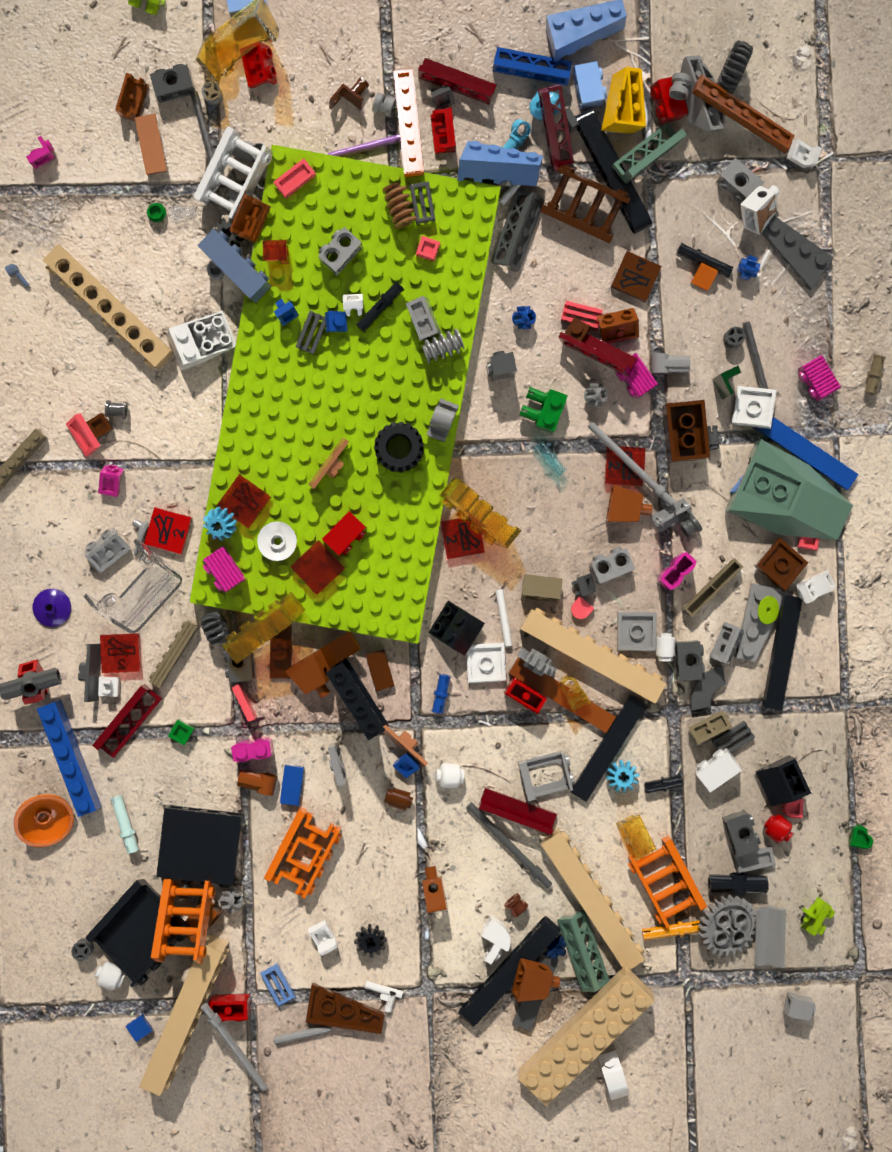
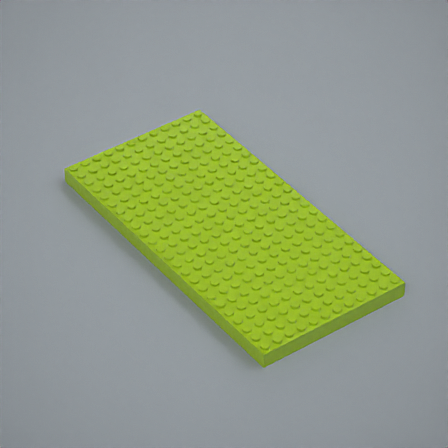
M272 144V160L268 164L262 202L268 204L271 208L257 242H254L251 260L256 264L254 269L258 273L260 270L263 271L270 278L267 282L272 287L257 303L252 301L246 294L244 296L205 516L208 515V511L211 509L215 510L219 506L222 511L224 508H228L229 514L232 511L236 513L235 507L238 505L243 507V511L238 507L239 517L235 515L232 517V519L237 520L235 524L237 528L228 539L225 538L222 541L218 537L213 539L211 533L206 535L208 529H202L189 603L418 644L501 186L469 180L457 181V178L426 172L422 176L404 177V168ZM304 158L317 176L285 199L273 182ZM429 181L436 222L431 221L416 225V220H414L410 225L394 229L396 224L392 223L393 217L389 214L391 209L387 208L388 202L384 198L386 194L382 192V189L390 184L400 183L401 186H407L403 194L408 193L410 195L405 201H412L410 185ZM422 187L427 217H431L426 187ZM415 188L419 218H423L418 188ZM413 203L408 206V209H414ZM345 227L362 242L363 248L341 273L336 276L320 262L318 258L320 254L318 252L325 244L328 245L333 240L332 236L338 229L341 231ZM422 236L440 242L434 262L416 256ZM344 239L341 241L340 245L343 247H348L351 244V241L348 239ZM330 254L327 260L330 262H334L337 260L338 256L336 254ZM395 281L404 288V291L401 292L393 301L394 304L391 307L389 306L365 333L356 326V323L381 298L380 295L382 293L385 294ZM363 294L362 314L358 316V311L351 309L350 316L346 315L347 332H326L325 327L314 355L296 348L309 311L321 314V316H325L327 311L345 312V309H343V295ZM422 296L427 297L442 335L446 338V332L448 331L454 335V329H457L465 350L461 347L460 354L453 350V356L446 352L445 359L438 355L437 362L432 357L431 364H428L421 344L424 346V340L420 341L406 303ZM280 299L285 304L291 301L299 314L297 318L284 326L274 313L278 309L275 303ZM314 317L311 320V323L303 340L302 346H304L306 343L311 327L315 320ZM319 320L318 325L308 347L309 349H312V346L322 324V320ZM440 398L459 405L445 442L426 436L436 406L439 404ZM393 422H404L405 424L412 425L413 428L418 430L423 440L424 451L422 459L416 467H413L408 472H392L384 468L375 455V438H377L378 432L384 426H388ZM396 436L389 441L387 449L393 458L403 459L410 453L411 445L405 437ZM342 437L349 441L338 456L344 462L341 469L337 470L338 473L333 478L325 474L313 489L308 483ZM241 483H249L251 495L259 504L255 512L232 496L236 489L242 492ZM244 485L243 488L245 495L251 498L247 490V485ZM238 492L235 494L237 497L246 502L243 495H241ZM248 500L250 505L255 509L257 505ZM350 511L367 527L365 530L366 535L360 541L355 540L351 544L353 548L346 555L342 553L339 556L322 538ZM271 522H283L294 530L297 545L290 557L281 561H274L266 558L260 552L257 539L259 532L265 525ZM276 538L274 542L276 545H280L282 541L280 538ZM221 547L227 549L246 578L245 581L228 592L219 591L214 584L216 579L212 574L209 575L203 567L205 564L203 559Z

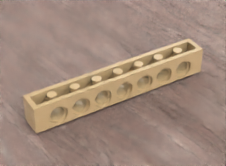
M59 243L43 259L47 264L45 268L53 276L57 274L61 277L59 282L67 289L71 287L75 291L73 295L79 301L83 302L85 300L89 304L87 308L95 316L97 314L103 317L101 322L109 329L113 327L117 331L115 335L123 342L127 340L131 344L129 348L137 356L141 353L145 357L143 361L151 369L155 367L159 370L174 355L172 350ZM65 265H69V270L62 273V268ZM79 278H83V284L76 286V281ZM97 291V297L91 300L90 294ZM111 304V311L104 313V307ZM120 318L126 319V322L123 326H118V320ZM139 331V337L133 340L132 333ZM153 344V351L146 353V346Z

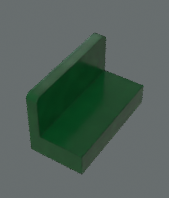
M739 366L731 368L713 379L722 400L734 394L728 380L741 373Z

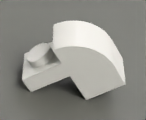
M826 570L798 583L796 587L800 598L808 604L817 597L833 591L836 585L829 571Z
M490 915L481 930V936L492 942L484 954L485 961L492 964L494 960L497 961L502 953L501 948L507 952L509 951L511 940L506 925Z
M616 1050L599 1055L598 1059L611 1100L629 1095Z

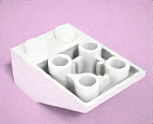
M223 311L169 328L166 335L181 371L208 361L236 346V341Z

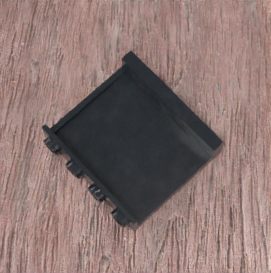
M346 658L330 668L326 675L368 741L385 731L383 725L388 723L349 660Z
M167 805L164 808L156 877H161L162 880L171 879L172 881L173 879H178L182 883L196 881L200 882L201 885H204L205 881H209L213 884H219V887L223 888L233 886L236 882L235 873L244 813Z
M145 879L136 880L85 937L90 943L96 942L132 981L131 987L142 986L149 979V973L157 970L162 962H156L151 958L161 896ZM179 915L171 917L170 924L172 927H190ZM171 935L168 937V946L174 947L177 942H182L187 935Z

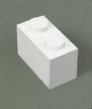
M727 748L717 750L710 760H703L695 769L696 775L710 793L742 771L741 766Z

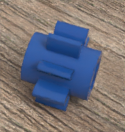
M748 255L746 259L741 258L737 268V272L741 274L740 278L749 280L751 277L755 278L761 265L756 262L757 257Z
M518 306L517 311L513 312L512 321L514 325L518 326V329H531V324H534L536 321V314L530 309V306Z

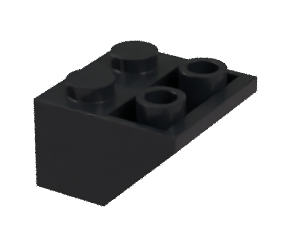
M448 600L428 633L465 656L485 623Z
M790 755L755 771L771 806L794 802L811 794L796 759Z

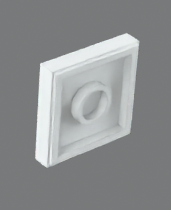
M738 386L732 425L771 429L777 390Z
M504 643L472 644L466 654L468 683L506 681Z

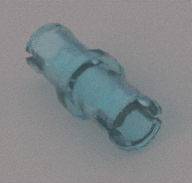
M543 440L534 447L543 458V463L551 468L557 478L567 471L557 459V454L553 453Z

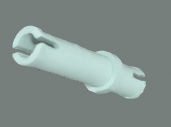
M123 796L113 797L110 801L112 802L121 831L120 838L124 840L127 854L139 850L134 836L136 832L135 829H132Z

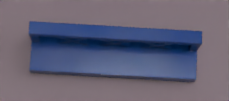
M497 47L493 72L567 86L572 61L561 59L554 63L553 57ZM499 55H508L511 60L499 58ZM526 58L529 63L519 62L518 60ZM540 61H542V62H545L548 67L540 66V65H536V64L539 63ZM558 65L567 66V70L556 69L555 67Z

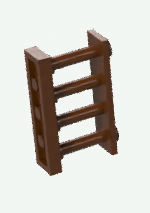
M569 165L560 166L558 172L563 175L552 200L548 203L544 202L540 212L610 244L614 236L610 228L622 203L629 204L631 199L628 197L629 193L621 189L615 191L576 173V169ZM571 177L580 181V185L569 209L563 211L559 209L558 203ZM587 186L597 189L598 192L587 216L581 219L576 217V210ZM606 193L616 199L604 225L598 227L594 225L593 219Z

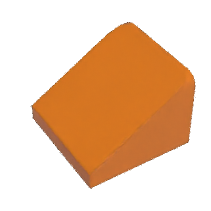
M701 263L691 283L708 291L718 271Z

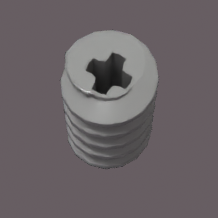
M454 329V335L448 331L446 332V338L439 334V341L433 336L431 343L425 339L424 346L421 344L428 364H431L432 357L437 362L438 355L445 359L446 352L453 356V350L460 354L461 347L465 350L457 329Z

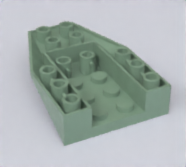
M762 439L756 441L748 458L750 460L736 493L732 494L725 511L778 535L838 540L853 505L809 464Z

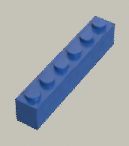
M59 700L37 708L77 816L81 817L98 810L102 805L62 701Z

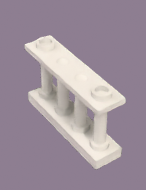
M227 126L193 198L205 204H208L210 200L231 211L228 217L234 220L244 194L252 196L266 166L272 160L273 151L264 145L261 150H258L240 140L241 133ZM236 147L256 157L252 169L231 158ZM227 165L248 175L243 186L223 176V171ZM218 183L239 193L234 204L214 193Z

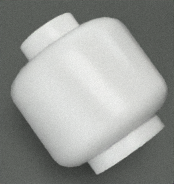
M443 763L435 771V781H438L441 788L456 789L460 784H463L464 770L458 764Z
M107 961L103 966H98L94 977L97 978L98 986L114 990L116 987L119 988L121 986L125 973L116 964Z

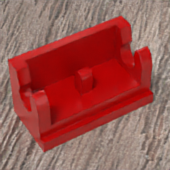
M452 107L432 111L433 114H430L435 154L456 152Z

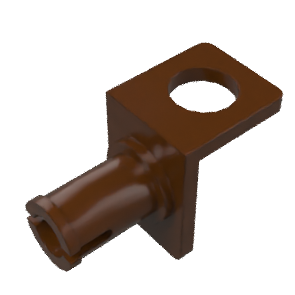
M359 77L351 89L342 84L330 98L329 108L332 110L339 100L344 97L361 110L364 99L360 95L368 88V82L364 80L362 83L364 78Z

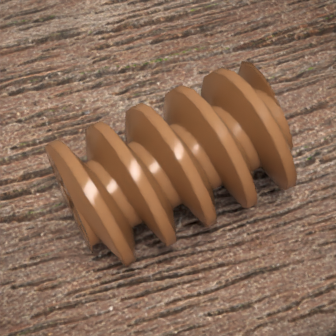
M400 183L390 184L382 189V192L386 194L384 198L388 202L387 208L391 209L389 214L393 217L392 223L396 224L394 229L410 225L417 219L416 216H410L414 212V209H408L412 201H405L410 195L408 193L403 194L407 186H401Z

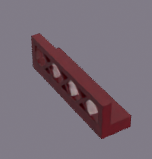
M424 58L423 64L418 69L419 79L437 86L448 85L451 91L488 105L491 103L497 84Z
M561 84L538 89L550 164L554 171H558L560 166L574 163ZM557 90L558 99L555 104H552L549 92ZM555 109L560 111L562 115L558 124L554 122L553 112ZM558 129L565 133L561 143L557 141L556 132ZM562 148L568 151L569 159L561 161L559 152Z
M562 332L558 336L563 345L629 377L638 361L636 357L589 334L584 342Z
M146 684L141 685L92 746L97 750H104L112 758H115L163 698ZM149 693L156 700L152 705L144 706L143 698ZM141 709L142 718L132 721V711ZM122 724H129L130 732L128 735L120 736L119 727ZM110 739H117L118 747L114 752L105 745Z
M486 787L479 802V809L549 835L553 833V824L557 816L555 812Z

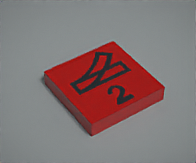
M154 507L144 544L183 554L192 517Z

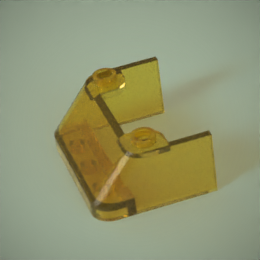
M264 0L252 1L202 42L196 61L216 86L220 83L223 75L227 77L234 71L233 66L235 62L262 41H269L271 43L277 40L279 28Z

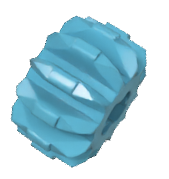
M220 506L215 510L211 509L208 511V515L203 519L205 521L203 528L208 529L206 535L211 533L213 539L218 537L220 541L230 538L237 528L235 526L237 520L232 519L234 513L229 514L228 508H224L222 511Z
M619 760V766L613 762L612 766L614 769H607L612 775H607L606 779L612 780L609 786H615L614 790L616 792L621 788L622 792L626 793V787L633 790L634 788L631 784H638V781L634 779L639 777V773L634 772L637 767L635 765L630 767V761H627L624 765L623 760ZM622 772L627 775V777H624V780L618 777L619 775L621 776L620 773Z

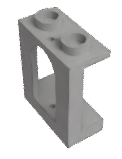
M562 750L518 761L528 801L536 800L535 797L567 789L573 790L572 785L575 784L573 773H569L567 767L570 766L568 754L564 755ZM550 763H559L563 766L564 775L560 780L532 786L528 769Z

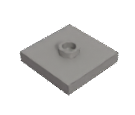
M334 742L328 747L330 755L329 765L331 771H334L337 786L345 784L347 774L339 743Z

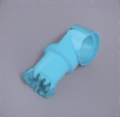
M522 119L516 120L512 124L510 138L501 148H515L518 150L520 146H523L524 141L531 133L530 124ZM524 124V131L518 134V127Z

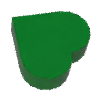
M855 825L851 830L848 845L869 849L873 845V838L868 835V831L864 826Z

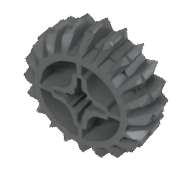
M740 40L734 43L718 77L717 85L731 94L734 93L751 58L753 46Z

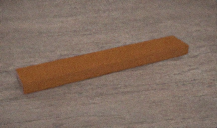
M701 74L698 77L692 94L783 153L789 151L795 136L794 134Z
M517 657L508 672L509 674L606 733L616 716L544 673L543 676L532 672L523 665L524 660Z

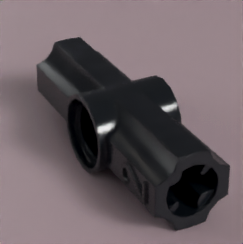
M733 872L730 875L709 874L708 877L709 892H729L733 895H746V893H767L769 890L768 877L763 875H747L745 873L738 874Z

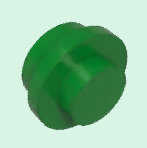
M153 203L147 208V216L152 222H162L166 217V209L160 203Z

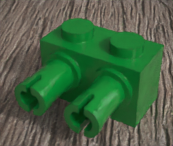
M529 387V393H527L526 398L542 403V409L538 411L523 404L521 408L523 411H520L519 416L535 421V428L553 434L568 395L552 389L545 393Z

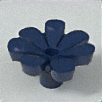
M559 935L546 948L545 955L547 957L556 959L558 955L564 956L566 954L564 949L566 942L563 936Z

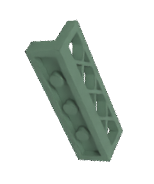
M667 122L613 163L612 167L623 182L627 184L679 144L687 134L683 128L676 133ZM664 130L671 137L668 140L661 139V134ZM648 142L657 143V148L654 151L648 150ZM635 152L643 153L641 161L634 160ZM622 162L630 164V169L626 173L619 166Z
M580 910L573 916L561 917L557 921L566 942V947L582 992H596L610 980L585 910ZM580 917L582 920L581 928H579L577 919H579ZM585 935L589 940L588 946H585L584 943ZM591 953L594 954L595 957L594 965L591 963L590 960ZM598 972H600V975L602 977V980L600 982H598L597 980Z

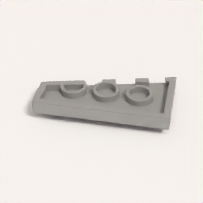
M754 583L750 584L741 626L744 632L738 644L735 658L756 661L774 625V622L764 624L759 620L757 611L759 603L764 597L772 596L778 601L780 610L782 594L788 595L790 591L783 592L777 588Z

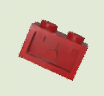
M256 42L240 49L249 88L253 89L266 83L277 84V72L272 60L273 53L268 45Z

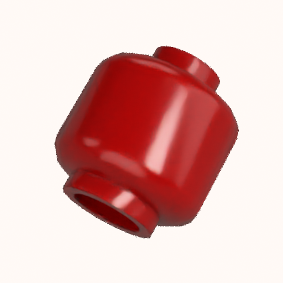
M771 815L763 826L765 828V835L775 843H781L783 840L788 842L793 835L791 832L792 824L781 815Z

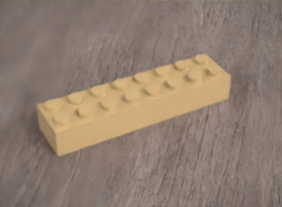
M207 933L205 943L207 947L206 957L203 958L202 964L193 961L139 1088L161 1096L163 1090L168 1091L183 1058L185 1049L190 1042L192 1033L199 1021V1017L203 1012L201 1006L206 1003L215 980L220 973L221 966L229 952V949L226 948L229 943L228 941Z
M624 966L519 1068L518 1080L547 1106L655 1001L653 991L629 968Z

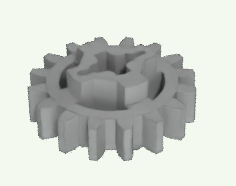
M521 648L517 654L518 657L524 660L523 665L540 676H543L545 673L553 677L558 670L550 664L552 659L533 648L531 651Z

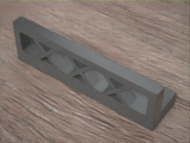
M516 191L491 263L506 266L515 272L520 271L540 215V210L545 201L535 192ZM521 197H526L525 202L519 206ZM519 214L518 221L513 224L514 217ZM512 232V238L506 242L507 236ZM506 250L504 260H499L501 253Z

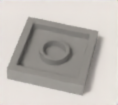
M617 612V650L656 651L657 613Z

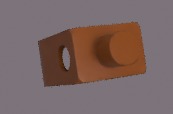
M613 485L611 486L605 522H639L640 515L651 516L653 506L642 503V494Z
M321 649L293 664L285 671L304 694L316 690L319 697L323 698L330 693L325 684L329 681L326 672L330 668Z
M436 866L424 868L426 879L422 880L427 913L447 909L442 876L437 877ZM430 884H436L437 890L432 891Z
M520 958L512 988V993L518 1002L546 999L550 988H559L560 978L553 976L548 965Z

